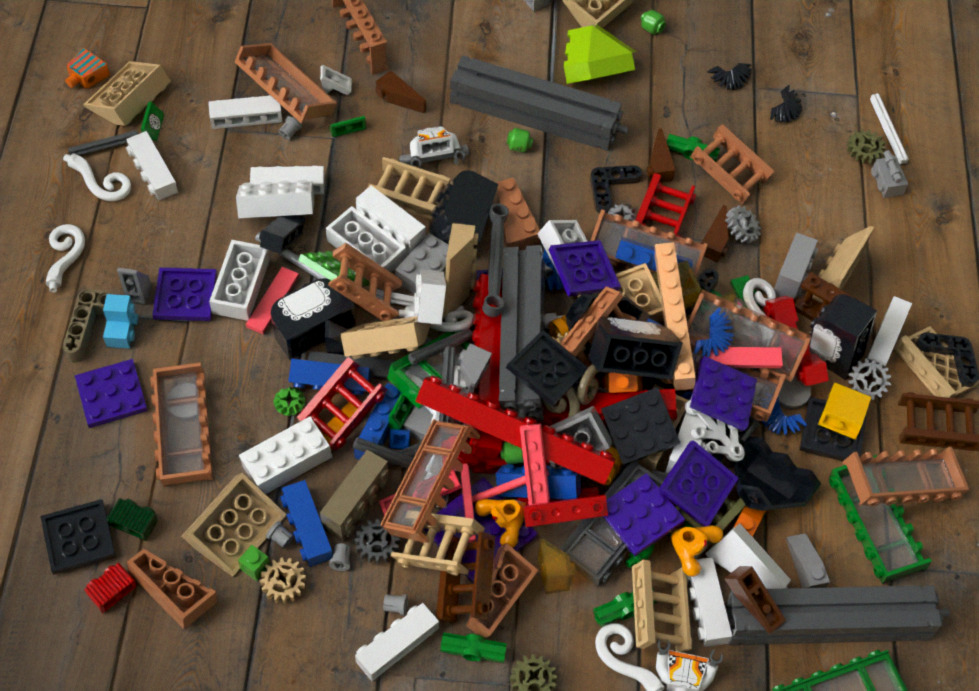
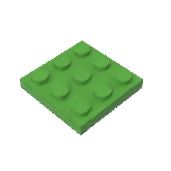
M331 251L304 253L298 259V261L331 281L340 275L341 262L332 257L333 252ZM348 267L347 278L355 282L356 272ZM363 277L362 286H369L370 281Z

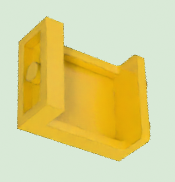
M834 382L818 425L856 439L862 427L871 397Z

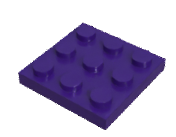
M601 240L551 245L548 249L568 297L601 293L606 286L616 291L620 289V283Z
M159 267L152 314L153 319L211 321L212 311L209 301L216 284V269Z
M703 356L700 360L690 408L744 431L748 427L757 379Z
M133 359L75 375L89 428L148 411Z
M692 440L688 443L658 490L702 527L710 525L739 478Z
M647 473L606 500L608 516H602L634 557L685 522L684 517L669 499L658 490L659 487Z

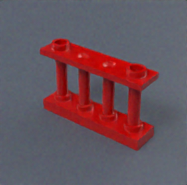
M654 173L635 221L646 226L644 221L651 219L675 227L674 234L681 237L678 234L689 205L694 204L697 194L694 193L695 186H691L689 193L662 185L660 183L661 175ZM662 192L684 199L686 202L684 207L657 199L655 194ZM655 205L680 213L681 215L677 221L651 212L652 210H649L650 206L654 207ZM631 231L630 238L637 240L640 233Z
M350 357L346 358L297 416L300 421L311 417L316 426L331 439L328 444L330 448L336 451L345 445L348 436L375 404L384 399L385 393L388 390L381 384L374 387L357 372V368L360 365ZM349 378H353L370 393L363 403L344 387ZM336 393H340L357 408L350 418L332 403V398ZM327 408L344 423V426L338 433L333 431L319 418V413L323 409Z
M597 486L581 488V494L576 499H550L548 503L529 505L528 498L516 497L517 500L526 503V506H523L526 527L608 516L606 495H598Z

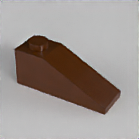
M389 71L376 80L375 91L380 98L391 104L421 113L426 112V100L394 72Z
M660 128L656 136L650 164L647 167V175L651 177V180L654 173L661 175L660 183L673 181L676 169L663 130Z
M725 205L722 206L701 244H708L704 257L717 263L721 257L724 258L729 249L726 247L728 243V223L725 221L727 219V206Z
M739 566L724 578L737 599L768 633L773 632L786 621L752 566Z

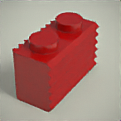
M117 563L115 566H109L98 579H92L84 591L103 614L135 589L137 585L121 564Z

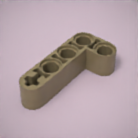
M85 289L79 293L63 342L64 352L70 362L77 363L83 359L96 315L105 316L103 312L107 294H112L111 292Z

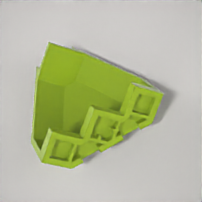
M591 25L568 30L567 36L570 38V43H566L565 51L568 61H564L567 84L635 70L632 53L637 51L600 26Z

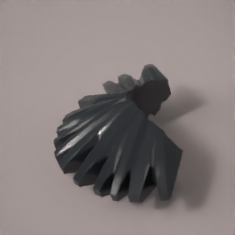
M738 63L730 71L722 70L721 67L716 66L707 72L714 74L711 79H715L714 82L722 80L719 85L720 87L725 83L726 89L730 88L732 90L734 88L736 90V87L739 89L740 86H744L743 82H748L746 78H750L752 69L749 68L751 64Z
M790 85L781 91L782 99L785 102L771 109L770 119L775 118V122H778V120L780 123H785L786 120L791 122V118L796 120L801 114L802 105L799 104L801 99H795L798 93L794 94L795 90L789 92Z

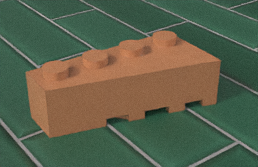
M514 178L497 182V204H503L509 210L507 220L503 224L505 247H519V250H526V246L540 245L541 240L538 236L540 229Z
M507 543L498 548L493 560L488 621L475 619L470 615L466 625L475 634L484 638L492 634L538 571L536 567Z
M145 549L127 561L128 573L183 629L187 628L217 603V592L215 590L206 588L198 580L191 579L183 574V571L178 568L174 569L166 561Z

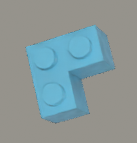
M107 294L103 308L107 320L103 335L106 347L130 349L131 341L133 342L135 339L134 326L138 324L135 304L132 303L131 297L128 295Z

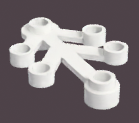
M691 400L687 401L685 404L687 413L692 416L698 415L710 429L705 430L702 426H696L691 430L692 437L694 439L720 440L724 446H718L715 441H710L705 445L704 449L711 455L714 453L724 454L730 461L738 462L742 460L745 452L742 445L739 444L738 429L727 424L730 429L729 439L726 435L724 422L717 420L716 424L710 416L690 408Z

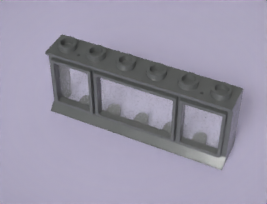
M635 461L627 466L605 493L606 500L646 473L659 488L663 481ZM601 516L584 519L560 547L559 550L565 554V557H562V555H559V557L595 585L599 586L602 582L606 583L612 575L610 571L614 566H620L625 558L623 555L627 550L629 552L630 550Z

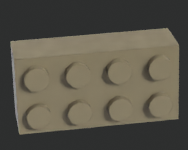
M366 450L320 512L321 523L325 532L342 542L346 537L352 535L358 520H363L369 505H373L376 502L377 494L381 489L384 490L390 481L388 461Z

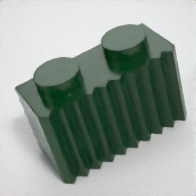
M121 498L118 499L107 517L109 526L144 541H147L158 522L155 511L147 506L143 508L137 506V503L131 499L123 500Z

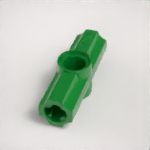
M669 134L667 139L669 150L682 153L688 160H693L691 155L697 146L702 150L708 146L702 143L701 139L694 136L687 139ZM717 147L708 155L715 162L717 161L720 148Z
M633 592L621 593L611 602L594 608L593 613L597 624L602 627L618 619L626 620L635 616Z
M444 632L440 652L460 655L469 661H481L483 659L504 663L507 643L485 640L483 636L477 634L462 636Z

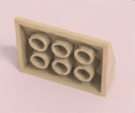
M635 0L562 1L581 27L598 25L604 28Z
M129 61L83 105L113 124L126 126L132 122V119L144 110L149 101H154L155 97L164 91L171 81L161 65Z
M452 223L446 258V291L443 319H445L448 313L456 311L469 298L470 290L474 286L475 278H472V275H475L476 264L473 263V260L477 258V249H474V245L478 244V234L475 233L474 225Z
M869 226L845 238L842 244L838 243L833 252L835 256L829 257L825 265L827 267L826 270L822 269L818 277L842 290L860 261L874 227ZM813 295L812 298L822 304L823 300Z
M644 263L617 273L616 277L621 286L618 291L622 296L628 297L649 313V319L657 323L663 322L660 291L647 264Z
M417 316L358 325L341 333L345 357L352 356V359L364 357V354L370 353V356L381 355L382 351H388L389 354L400 352V349L406 348L407 351L419 349L418 346L425 343L431 324L418 322Z
M241 473L230 481L181 537L196 551L233 577L240 569L239 558L251 545L258 548L266 539L269 529L277 521L281 522L286 513Z

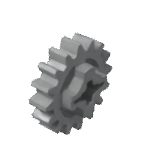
M740 205L733 207L726 214L728 218L725 221L729 223L727 228L732 230L731 235L734 234L736 240L740 238L741 243L746 242L749 244L757 240L758 236L761 235L759 232L761 227L758 226L760 222L755 220L756 215H753L751 210L747 211L745 206L742 208Z
M866 358L864 364L858 361L859 367L852 366V370L855 372L848 374V376L853 378L848 381V384L854 385L851 389L870 396L871 400L875 399V395L881 398V391L887 393L888 390L885 386L891 385L887 381L891 375H886L885 373L888 371V367L883 369V362L876 364V359L869 363L868 358ZM869 366L866 373H858L862 368ZM876 368L881 372L883 379L879 378L875 373ZM872 371L871 375L875 382H871L868 386L867 380H864V377H868ZM856 380L862 382L863 390L859 388ZM873 386H881L877 391L870 392Z

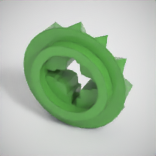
M290 386L286 389L281 388L273 400L275 409L280 414L286 416L298 414L305 406L303 392L299 391L298 388L295 389ZM289 396L292 397L290 406H288L287 401H285L288 399Z

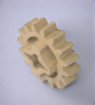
M280 557V562L278 563L272 560V566L265 565L267 572H261V577L263 578L260 580V585L263 586L262 592L267 593V599L274 597L275 603L282 599L283 603L286 604L288 598L293 602L295 594L301 596L299 589H305V584L303 583L306 581V575H303L305 573L304 568H299V562L292 564L291 558L284 562L283 557ZM280 576L286 581L287 585L280 580Z

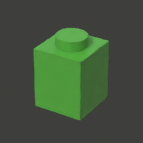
M253 545L238 560L240 569L255 581H258L261 577V572L266 571L265 565L270 566L268 556Z

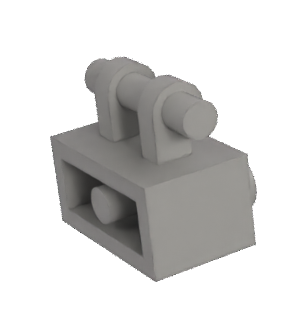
M887 150L883 153L885 158L876 159L871 169L872 176L875 177L878 190L881 191L883 198L904 195L908 186L897 157L892 155L890 150Z

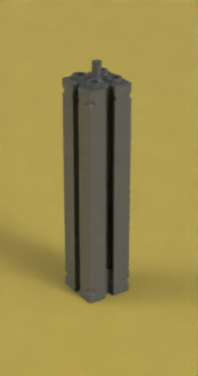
M462 55L458 69L455 70L450 80V89L452 90L450 93V103L459 104L471 110L595 148L600 147L605 151H608L609 146L614 144L616 138L614 134L616 132L627 135L629 131L628 127L621 126V122H619L623 115V111H621L622 103L612 102L607 98L474 58L470 59Z
M541 245L526 246V250H519V247L503 248L502 299L504 305L501 312L499 404L501 409H512L518 413L517 416L524 419L525 417H530L536 421H544L543 399L506 369L507 364L542 330L545 331V263Z
M925 585V587L880 586L767 589L786 619L785 622L771 633L764 629L737 599L732 590L729 594V599L725 603L732 632L729 645L930 641L934 633L943 625V617L950 616L948 608L936 609V606L939 604L938 593H935L934 585Z

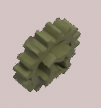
M861 129L860 133L855 131L853 135H850L846 144L848 146L847 152H851L850 157H856L855 161L860 159L862 164L865 161L871 164L873 160L876 161V159L883 157V153L886 150L884 146L886 142L881 141L882 136H876L877 132L872 134L869 129L867 132Z
M532 654L531 659L523 656V662L517 660L516 667H512L511 673L514 675L510 676V681L515 682L512 684V690H555L556 684L554 682L557 681V675L552 674L555 673L556 668H549L551 661L543 662L542 655L539 659H535L534 654ZM520 673L522 674V677L524 678L522 684L520 683V680H519V675H520ZM545 673L548 677V683H545L546 680L543 679ZM535 676H536V677L538 676L537 680H536V679H533L532 681L530 680V677L534 678Z

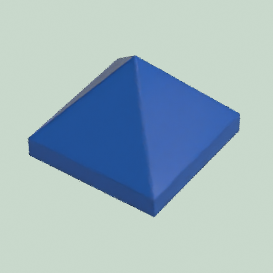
M390 429L389 448L405 449L410 446V430Z

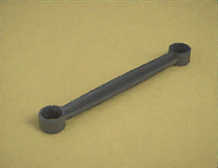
M493 204L488 216L493 224L489 253L488 296L485 297L482 310L490 317L499 316L504 305V301L499 297L503 262V224L507 220L509 210L503 204ZM488 304H493V305H496L497 307H491V306L488 305Z

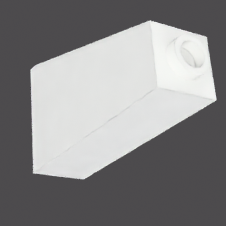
M895 296L893 297L867 356L869 363L876 359V364L883 362L882 368H885L912 303ZM876 368L875 373L881 375V372Z
M740 523L705 553L707 557H713V561L729 572H733L739 566H752L766 589H788L787 585L791 579Z

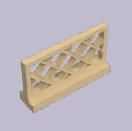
M931 326L909 337L907 335L901 337L893 348L934 396L955 398L979 384V380L972 387H966L960 383L957 369L949 367V362L955 364L953 355L924 352L915 346L912 341L916 342L922 333L937 334ZM940 341L942 346L948 347L945 342ZM924 355L932 357V362H930ZM936 358L944 360L945 366L937 364ZM936 369L945 371L944 376H942ZM949 373L956 374L957 380L949 378ZM950 384L957 385V390L955 391Z

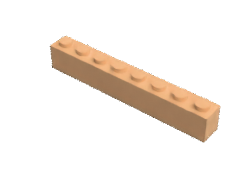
M674 242L655 244L654 257L665 327L669 328L683 343L673 375L675 391L694 389L696 377Z

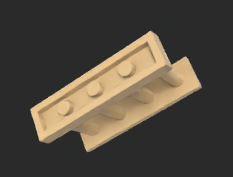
M383 157L382 169L384 173L378 185L372 186L407 213L432 221L431 212L437 206L434 205L436 198L441 190H444L446 185L450 183V178L398 162L395 159ZM391 174L401 176L394 191L384 188ZM408 179L418 182L410 197L401 194ZM425 184L435 187L428 202L418 200Z
M407 512L405 518L412 523V527L420 512ZM432 514L436 518L437 523L435 526L425 523L423 529H429L426 537L430 541L423 544L419 556L411 555L416 541L408 539L403 553L392 552L390 555L397 560L399 566L405 568L415 566L447 571L452 575H458L459 573L468 574L469 570L461 565L460 562L469 538L473 535H478V532H483L484 527L472 518ZM440 530L445 531L436 558L428 557L436 533ZM456 532L462 533L452 561L444 560L453 534H456Z
M648 560L638 562L632 566L636 648L645 649L654 644L658 639L661 642L667 643L668 639L670 644H675L677 652L685 653L691 650L692 638L690 634L687 593L688 580L683 569L680 568L671 575L652 572L651 563ZM652 580L670 583L672 595L654 592L652 590ZM653 600L673 604V615L654 612ZM654 620L674 624L675 636L655 632Z

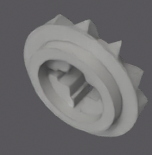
M623 203L620 205L615 204L608 212V214L613 216L620 215L623 212V219L632 222L637 217L635 209H631L630 205L624 206ZM611 224L612 226H614V227H616V228L624 229V228H622V227H619V226H616V225Z

